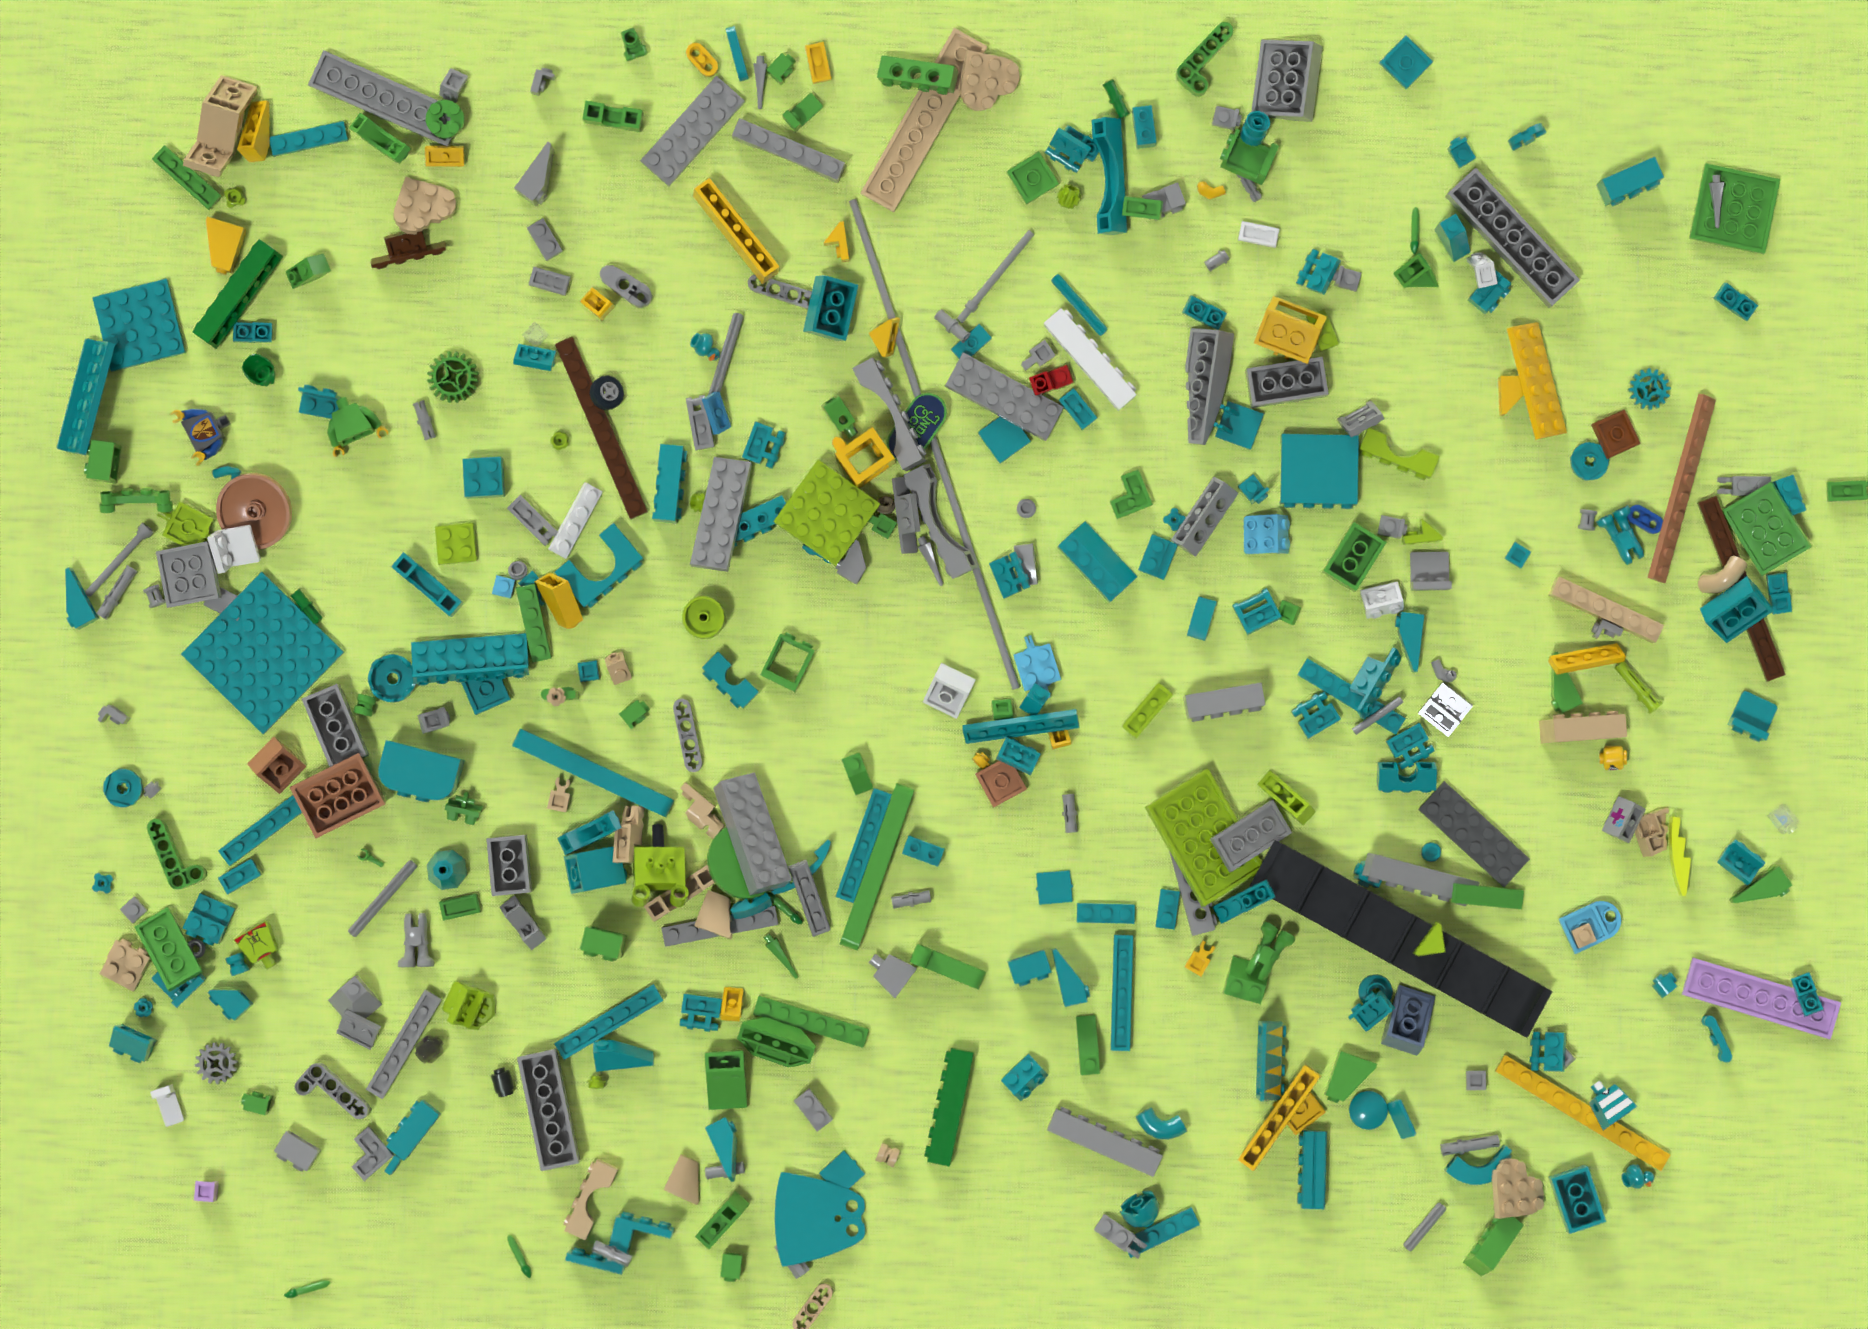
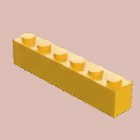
M708 178L694 188L693 197L762 285L777 275L780 266L712 180Z
M1307 1065L1303 1066L1238 1161L1252 1171L1257 1169L1321 1078L1319 1073Z

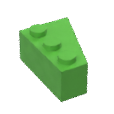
M1494 1216L1491 1220L1492 1225L1482 1233L1481 1239L1474 1245L1463 1263L1480 1276L1493 1271L1524 1226L1515 1217L1498 1219Z

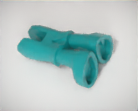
M1628 505L1596 521L1600 528H1605L1609 533L1610 540L1614 542L1621 559L1626 565L1632 563V558L1628 552L1631 548L1638 559L1644 557L1643 549L1627 519L1631 512ZM1614 519L1617 521L1622 531L1618 532L1614 523Z

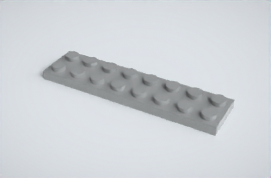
M323 50L308 86L441 145L449 146L452 138H438L431 133L426 124V113L430 105L438 100ZM444 114L440 121H443V124H447L450 118L447 117V114Z

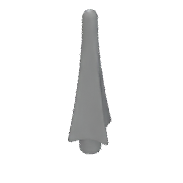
M757 56V63H753L757 86L758 109H762L767 63L764 64V56Z
M1712 175L1713 183H1709L1714 209L1715 227L1719 228L1724 182H1720V175Z
M925 536L918 538L920 544L918 549L930 566L938 584L943 586L931 542L927 543Z

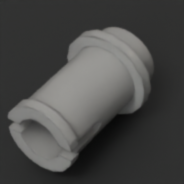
M1219 250L1218 254L1204 261V263L1211 272L1223 263L1227 264V261L1230 259L1224 250Z

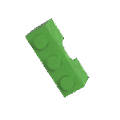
M585 101L582 120L587 124L641 133L644 113L639 109L628 107L613 108L606 106L604 103Z

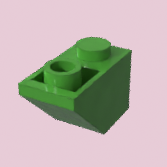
M319 254L306 257L288 269L286 274L292 289L323 277L331 270L325 255Z

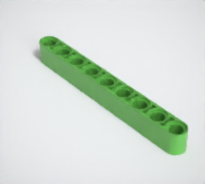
M896 783L840 945L858 951L915 789Z

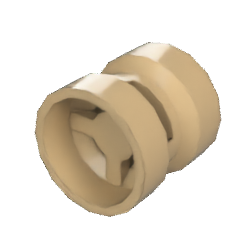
M882 1143L875 1161L885 1162L888 1166L894 1167L900 1150L889 1148L887 1144Z

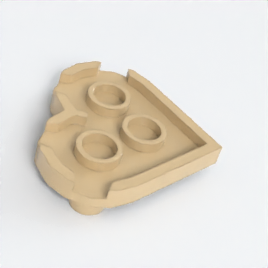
M966 50L960 83V98H962L963 103L967 108L974 111H983L991 108L996 102L997 96L1014 92L1019 83L1018 65L1005 57Z
M405 177L394 208V221L402 232L417 234V232L423 231L425 228L428 229L431 223H441V221L449 217L451 218L456 209L454 193L438 185Z
M1511 1158L1500 1160V1164L1492 1173L1495 1218L1531 1215L1538 1210H1542L1544 1207L1542 1181L1527 1176L1524 1162Z

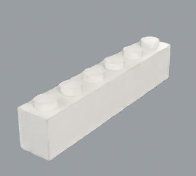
M1060 308L1044 322L1043 326L1118 411L1136 397V388L1130 382L1126 383L1122 377L1124 375L1117 367L1114 369L1109 364L1111 362L1110 358L1105 353L1101 354L1097 350L1099 346L1092 338L1089 340L1084 335L1086 331L1080 324L1076 326L1072 321L1073 316L1067 309L1063 311Z

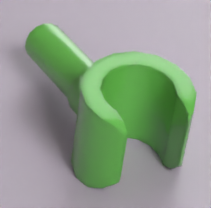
M361 849L366 852L364 858L357 855L360 860H368L380 867L384 865L383 862L371 856L370 851L366 849Z

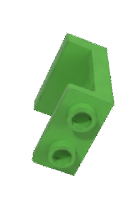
M1236 129L1235 134L1230 133L1227 140L1228 150L1224 148L1220 159L1223 160L1220 167L1263 185L1279 145L1272 143L1270 148L1262 144L1257 146L1247 145L1239 135L1240 129Z

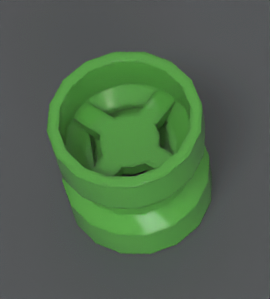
M358 694V704L354 707L353 712L372 717V707L376 704L377 698Z

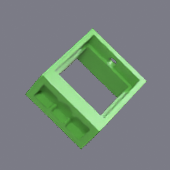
M786 632L785 635H779L760 675L796 692L815 650L812 649L813 645L805 641L801 644L795 641V636ZM783 641L808 653L794 683L769 671Z

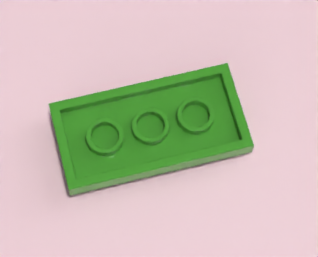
M168 907L135 926L142 943L169 992L203 972Z

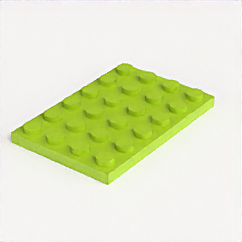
M1208 768L1145 806L1147 813L1201 907H1205L1255 875L1259 870L1262 862L1257 855L1237 869L1229 872L1211 842L1210 838L1238 820Z

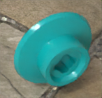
M1378 974L1369 975L1360 983L1358 994L1363 1004L1366 1003L1364 999L1375 988H1379V992L1382 991L1388 1000H1391L1393 988L1390 981L1384 976Z

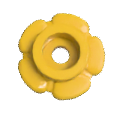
M976 752L972 758L973 761L981 769H984L986 766L989 767L987 762L990 759L983 752L980 754Z

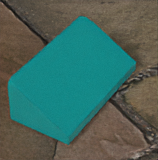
M1396 1099L1387 1103L1389 1114L1401 1139L1415 1136L1417 1133L1402 1101Z

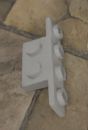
M905 477L892 478L901 553H917L915 533L920 532L916 493L910 494L909 489L905 485Z

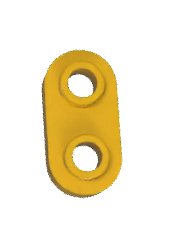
M692 43L687 47V58L703 76L712 77L717 73V61L701 44ZM694 51L700 52L699 56L697 57L693 56L692 54ZM706 65H711L712 69L707 71L705 67Z

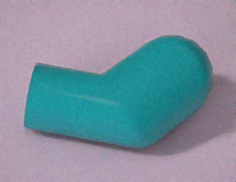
M230 466L212 470L215 479L231 475L232 480L242 473L238 468Z

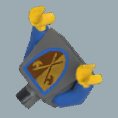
M202 409L175 410L170 414H175L178 419L172 421L173 423L181 421L196 451L191 459L199 458V461L196 463L197 466L201 465L203 460H207L218 453L225 438L221 429L231 425L226 414L216 419L213 413Z

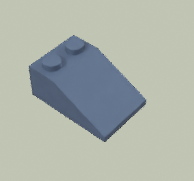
M1398 985L1392 1003L1396 1009L1388 1015L1381 1044L1417 1056L1424 1047L1435 996Z

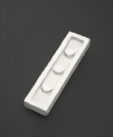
M584 482L548 548L550 551L567 559L602 494L601 490Z

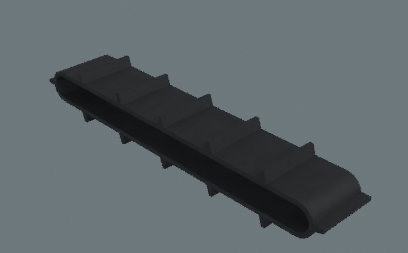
M1274 840L1250 884L1251 887L1267 880L1276 896L1273 900L1526 1038L1531 1033L1553 992L1442 931L1445 952L1416 956L1413 952L1433 925Z

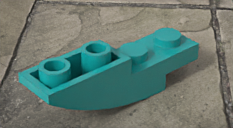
M1267 880L1233 895L1212 908L1222 924L1276 896Z

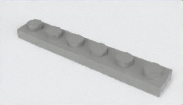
M775 906L742 919H734L732 914H730L732 917L730 933L732 934L779 925ZM696 921L662 928L665 947L718 937L719 935L695 927Z
M426 989L424 990L366 1090L381 1099L385 1097L442 1001L440 997Z

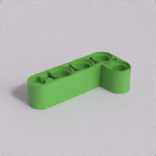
M1228 22L1218 24L1177 69L1176 78L1178 82L1194 96H1203L1208 88L1207 80L1199 72L1232 37L1233 27ZM1225 29H1227V35L1223 34V36L1219 40L1218 36L1220 35L1221 30L1224 31ZM1206 43H1215L1216 49H1207ZM1200 56L1203 62L1196 64L1193 61V57ZM1184 69L1188 70L1190 72V76L1188 78H1183L1180 75V71ZM1197 82L1202 83L1204 89L1197 91L1194 88V84Z
M161 819L149 821L147 831L171 888L181 890L202 882L207 876L205 867L202 865H192L184 868L166 822ZM156 824L161 825L159 832L153 830ZM165 834V837H159L158 839L156 838L157 836ZM163 840H166L169 844L166 851L160 848V843ZM170 858L176 861V866L173 869L169 868L167 864ZM195 868L201 871V876L198 879H195L192 875ZM178 875L183 878L181 886L175 884V878Z
M916 944L910 962L978 990L986 974L981 969L920 944Z

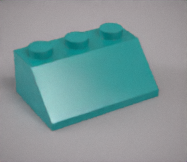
M1747 576L1700 608L1706 624L1726 643L1774 611L1759 588Z

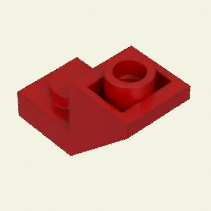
M1068 365L1029 377L1035 396L1074 383Z

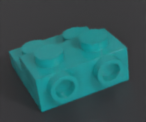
M200 893L183 926V929L187 930L185 934L194 938L197 935L203 937V942L214 946V943L220 944L236 909Z

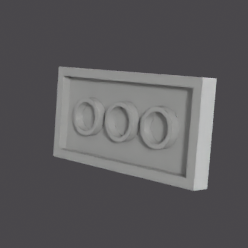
M1270 800L1213 836L1210 840L1228 871L1232 872L1271 847L1274 840L1279 842L1292 832L1274 800Z

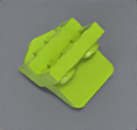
M454 982L442 1007L443 1011L449 1014L447 1022L452 1025H461L468 1029L479 1030L481 1026L485 1025L495 1016V1001L493 999L495 995L479 988H472L461 982Z

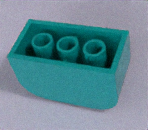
M386 740L378 774L381 782L387 788L398 791L397 795L407 798L414 795L416 796L415 800L429 803V800H446L456 792L465 760Z

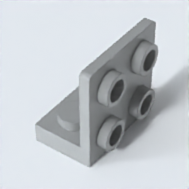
M1448 552L1410 553L1411 591L1452 589V581H1449Z

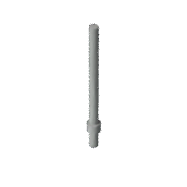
M1028 230L974 298L966 303V308L957 317L959 322L963 323L971 312H975L979 302L1034 236L1031 231Z

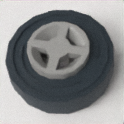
M601 376L590 387V398L599 409L612 410L619 406L623 400V386L612 376Z

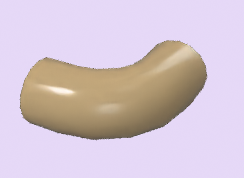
M1731 556L1720 572L1701 575L1698 581L1699 590L1702 593H1719L1730 588L1742 576L1747 563L1740 557Z

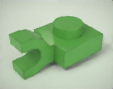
M880 513L878 518L872 515L868 521L873 524L871 530L886 539L889 538L897 524L896 521Z

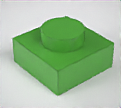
M1282 600L1278 609L1282 616L1280 620L1295 625L1301 607Z
M1011 699L992 700L993 720L1013 718Z

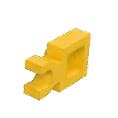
M1204 940L1200 944V951H1193L1184 966L1200 977L1211 961L1207 956L1216 948L1211 946L1210 950H1204L1206 943Z

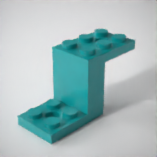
M623 1212L616 1216L609 1246H615L618 1250L629 1254L634 1230L671 1239L675 1227H671L669 1222L660 1221V1223L652 1222V1218L642 1216L639 1219L635 1218L632 1213ZM574 1247L572 1250L570 1249L565 1261L621 1275L625 1270V1266L618 1262H610L607 1258H603L602 1255L596 1253L587 1254L584 1249Z

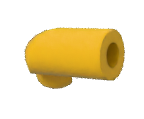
M1201 181L1197 185L1199 194L1207 199H1213L1226 194L1223 185L1212 188L1205 181Z

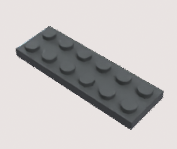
M1445 781L1418 809L1502 887H1505L1530 860Z

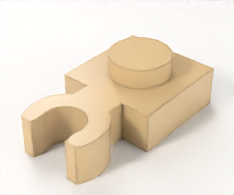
M557 777L555 781L557 791L551 790L547 809L567 813L570 794L565 793V791L570 786V780L567 779L566 785L561 786L559 783L560 778Z

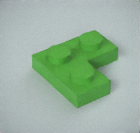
M1139 469L1121 476L1127 495L1110 501L1116 519L1153 505Z

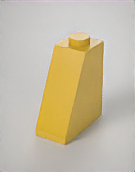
M207 217L206 225L211 266L216 268L215 272L227 275L228 272L233 274L247 230L237 225Z
M548 573L534 581L558 625L566 629H572L579 622L583 621L568 580Z

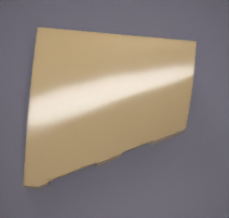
M1668 807L1642 816L1635 830V835L1643 857L1653 856L1667 850L1666 834L1668 826L1665 825L1666 814L1669 813Z
M708 890L694 926L732 939L733 934L730 933L732 917L729 912L731 899Z
M681 1154L663 1190L697 1205L699 1202V1162Z

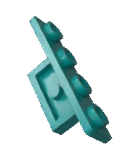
M1394 647L1385 662L1367 657L1350 686L1351 692L1364 696L1357 708V713L1361 719L1365 720L1367 715L1372 712L1375 701L1380 698L1382 689L1390 681L1393 670L1400 663L1401 655Z

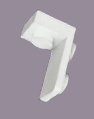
M1478 252L1466 258L1467 262L1474 268L1478 288L1497 284L1494 262L1487 255Z
M173 1084L150 1092L152 1099H157L166 1127L184 1121Z

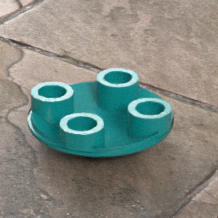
M1364 1091L1352 1099L1349 1106V1114L1355 1125L1362 1129L1371 1130L1384 1123L1388 1114V1107L1381 1095L1373 1091Z

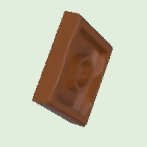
M1625 409L1591 424L1607 459L1641 444Z

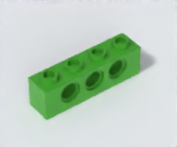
M881 55L877 78L882 85L888 87L900 85L903 89L914 87L923 92L934 90L939 94L947 95L948 93H954L959 71L952 65ZM899 70H903L901 76L895 77ZM921 73L918 79H913L915 74ZM934 76H939L936 82H932Z

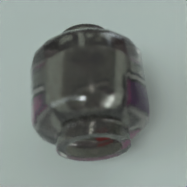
M426 1035L416 1044L415 1055L424 1064L434 1063L443 1054L444 1049L442 1045L444 1043L438 1036Z

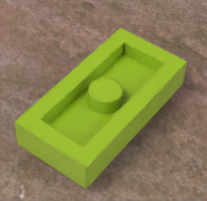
M1325 309L1316 312L1327 316ZM1306 316L1307 321L1315 325L1317 319ZM1328 317L1317 342L1320 352L1339 345Z

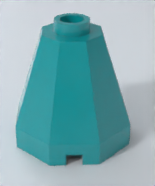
M454 850L436 852L427 863L429 881L441 890L458 888L468 875L465 858ZM443 866L446 867V870H447L445 874L442 873V872H443V869H442Z

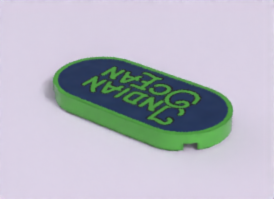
M931 393L917 396L905 411L910 419L908 421L910 428L913 427L918 435V438H916L918 444L922 445L925 450L947 419L945 402L939 396ZM894 427L888 436L887 448L895 460H897L894 454L896 445V428Z

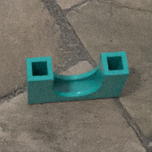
M614 523L599 534L615 556V568L608 578L601 581L588 580L570 560L555 571L557 576L569 581L574 596L584 608L588 606L592 608L599 602L598 597L602 594L604 596L609 594L614 589L612 586L616 582L622 583L628 578V572L632 569L636 571L643 565L642 561L644 558Z

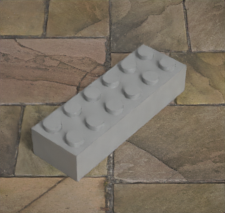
M755 772L720 781L713 789L750 896L786 886L792 878Z
M557 1048L517 1057L540 1170L545 1171L581 1162Z

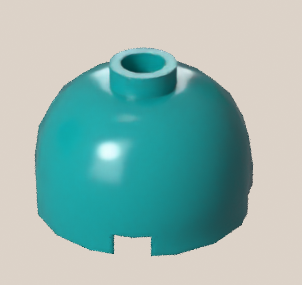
M1142 1191L1143 1195L1138 1197L1137 1194H1134L1121 1205L1122 1211L1120 1213L1129 1225L1133 1227H1149L1154 1223L1159 1213V1203L1153 1192Z

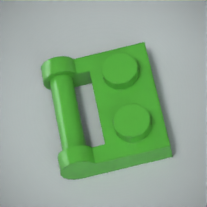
M561 688L565 692L566 700L579 699V692L574 690V688ZM550 689L542 690L541 697L544 700H547V694H549L548 691Z

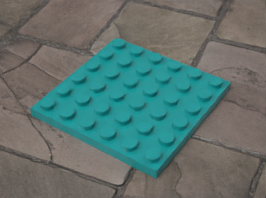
M261 572L181 655L262 734H265L340 658L344 651L316 624H313L305 613L301 612L300 608Z

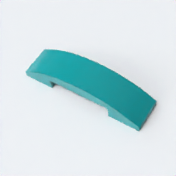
M829 839L814 852L819 859L809 867L812 875L818 870L828 854L831 845ZM789 882L786 886L774 889L771 892L779 894L794 889V882L792 884Z

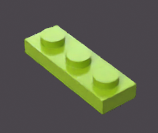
M1158 682L1121 727L1136 739L1173 694Z

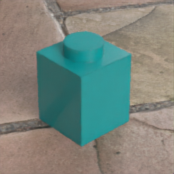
M1035 683L1019 708L1029 715H1037L1051 693Z

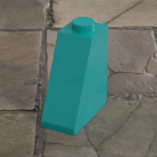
M1457 214L1442 221L1434 229L1453 262L1470 253L1466 229Z

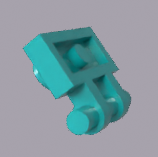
M1058 128L1049 144L1056 149L1053 150L1048 146L1045 154L1050 156V159L1054 162L1058 161L1063 164L1067 170L1070 171L1071 169L1077 173L1080 166L1075 161L1082 165L1091 147ZM1060 153H1064L1065 155L1069 156L1070 159L1064 157Z
M1312 249L1310 255H1307L1305 259L1306 263L1303 269L1297 275L1296 284L1303 286L1305 280H1307L1306 287L1309 290L1325 295L1341 260L1322 253L1320 259H1317L1319 251ZM1315 265L1316 267L1312 275L1309 274L1312 266Z
M755 421L742 458L757 464L761 463L762 458L768 459L766 467L773 469L775 462L777 463L779 458V450L785 443L784 437L786 433L778 431L777 437L771 436L772 427ZM768 442L774 443L771 453L765 452Z
M1016 551L1009 554L1011 562L1007 555L989 563L1003 599L1021 592L1020 583L1023 590L1030 587L1028 574H1025L1021 565L1023 562L1021 558H1018ZM1013 567H1014L1015 570H1016V573H1017V575H1018V578L1016 577V574H1015V572H1014V570H1013Z
M1325 692L1313 695L1312 699L1304 704H1298L1297 708L1291 711L1294 717L1300 714L1304 717L1298 724L1307 739L1341 720L1332 703L1326 706L1323 705L1322 701L1328 698ZM1316 705L1319 710L1309 715L1307 710Z
M1420 723L1386 741L1394 758L1400 755L1403 756L1404 760L1398 763L1401 770L1414 766L1415 762L1422 758L1426 759L1429 757V754L1435 752L1432 745L1424 747L1423 743L1429 740ZM1417 746L1419 752L1410 756L1408 751Z
M683 994L681 1013L689 1015L688 1019H680L679 1026L687 1027L690 1030H693V1028L704 1029L705 1032H710V1030L718 1031L719 1024L711 1023L712 1017L720 1018L722 999ZM694 1016H706L705 1022L694 1020Z
M1533 1032L1532 1039H1530V1045L1532 1046V1056L1529 1060L1531 1071H1539V1064H1544V1071L1564 1072L1566 1033L1545 1032V1040H1540V1032ZM1540 1046H1545L1544 1057H1539Z

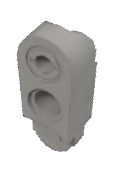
M607 265L601 269V281L633 306L645 308L651 303L652 293L645 284L613 265ZM622 281H628L629 287L622 290L619 288ZM639 293L644 294L643 300H638L637 295Z

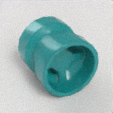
M243 952L225 958L226 963L230 965L231 976L250 970L248 964L244 962L245 955Z

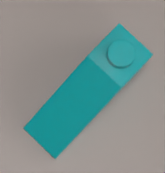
M68 567L65 569L66 612L69 616L67 621L72 628L75 627V629L80 630L98 620L99 617L88 596L85 594L73 568Z
M1400 612L1399 616L1395 618V627H1398L1397 633L1411 672L1416 673L1418 672L1424 615Z
M615 1040L593 1042L596 1072L654 1066L653 1051Z
M724 1117L705 1127L727 1177L731 1182H734L737 1152L735 1132H737L733 1121L729 1122Z

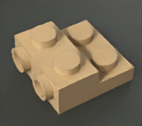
M124 938L115 940L99 974L134 992L151 958L147 950L141 947L138 949L132 947L130 941Z

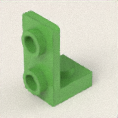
M810 93L790 112L788 110L784 112L782 117L797 132L823 108V105Z

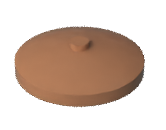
M246 473L235 477L222 488L217 499L216 515L221 529L250 525L257 548L264 549L277 543L287 533L292 520V506L286 491L277 481L263 474Z

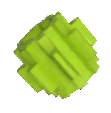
M1065 184L1064 188L1061 187L1058 193V203L1067 209H1074L1075 206H1078L1082 197L1080 195L1081 190L1070 184Z

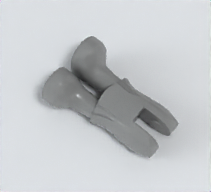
M411 913L405 915V941L403 944L405 945L404 957L398 960V967H416L414 947H418L417 967L434 966V960L428 954L427 945L429 943L427 941V917L425 913H419V927H413Z

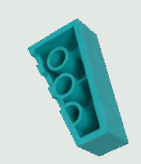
M660 444L659 475L657 474L656 478L657 494L654 496L655 512L652 514L654 522L677 524L678 519L682 517V508H679V501L683 500L684 489H681V481H685L686 470H682L683 462L687 461V451H684L683 446Z

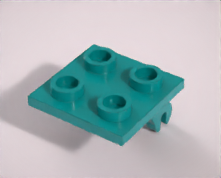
M1227 401L1226 406L1221 404L1220 409L1224 413L1220 424L1214 422L1213 426L1217 428L1215 437L1251 450L1264 414Z

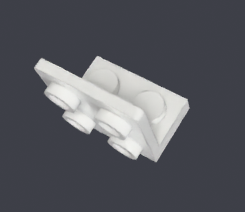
M250 525L216 530L207 537L218 574L225 573L232 566L256 563L261 560Z

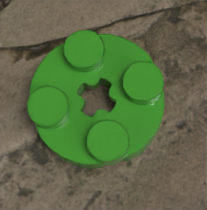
M440 100L430 105L426 113V124L431 133L438 138H453L464 127V113L458 104L450 100ZM444 114H447V117L450 118L447 124H443V121H440Z

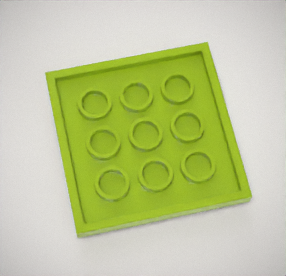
M818 459L773 522L836 567L880 503Z

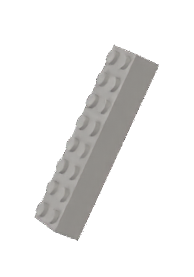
M1477 168L1472 170L1445 196L1548 308L1553 306L1580 281Z

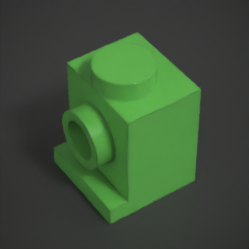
M781 53L766 69L767 73L782 85L784 83L783 77L788 78L794 71L792 68L796 61L789 54L785 56Z
M636 700L619 715L630 729L635 728L633 725L635 722L638 725L647 718L645 714L648 713L650 708L644 701L640 703L639 700Z
M260 1092L244 1093L241 1104L244 1105L243 1110L267 1115L273 1095H266L265 1098L263 1097L264 1094Z

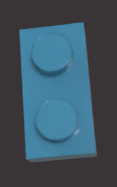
M713 392L702 398L713 434H720L729 429L731 424L720 392Z

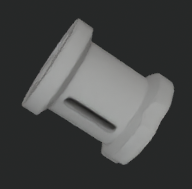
M1580 509L1581 522L1578 525V529L1595 531L1593 525L1597 511Z
M159 584L143 590L150 602L149 608L166 603L159 591Z

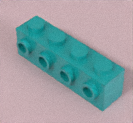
M782 495L741 514L734 548L738 546L737 542L744 540V542H748L754 539V535L759 532L765 534L773 530L772 526L777 525L773 521L786 504Z

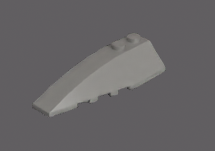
M1191 328L1185 364V372L1188 373L1186 390H1189L1187 409L1190 410V417L1187 419L1188 443L1206 445L1212 431L1226 387L1234 333Z

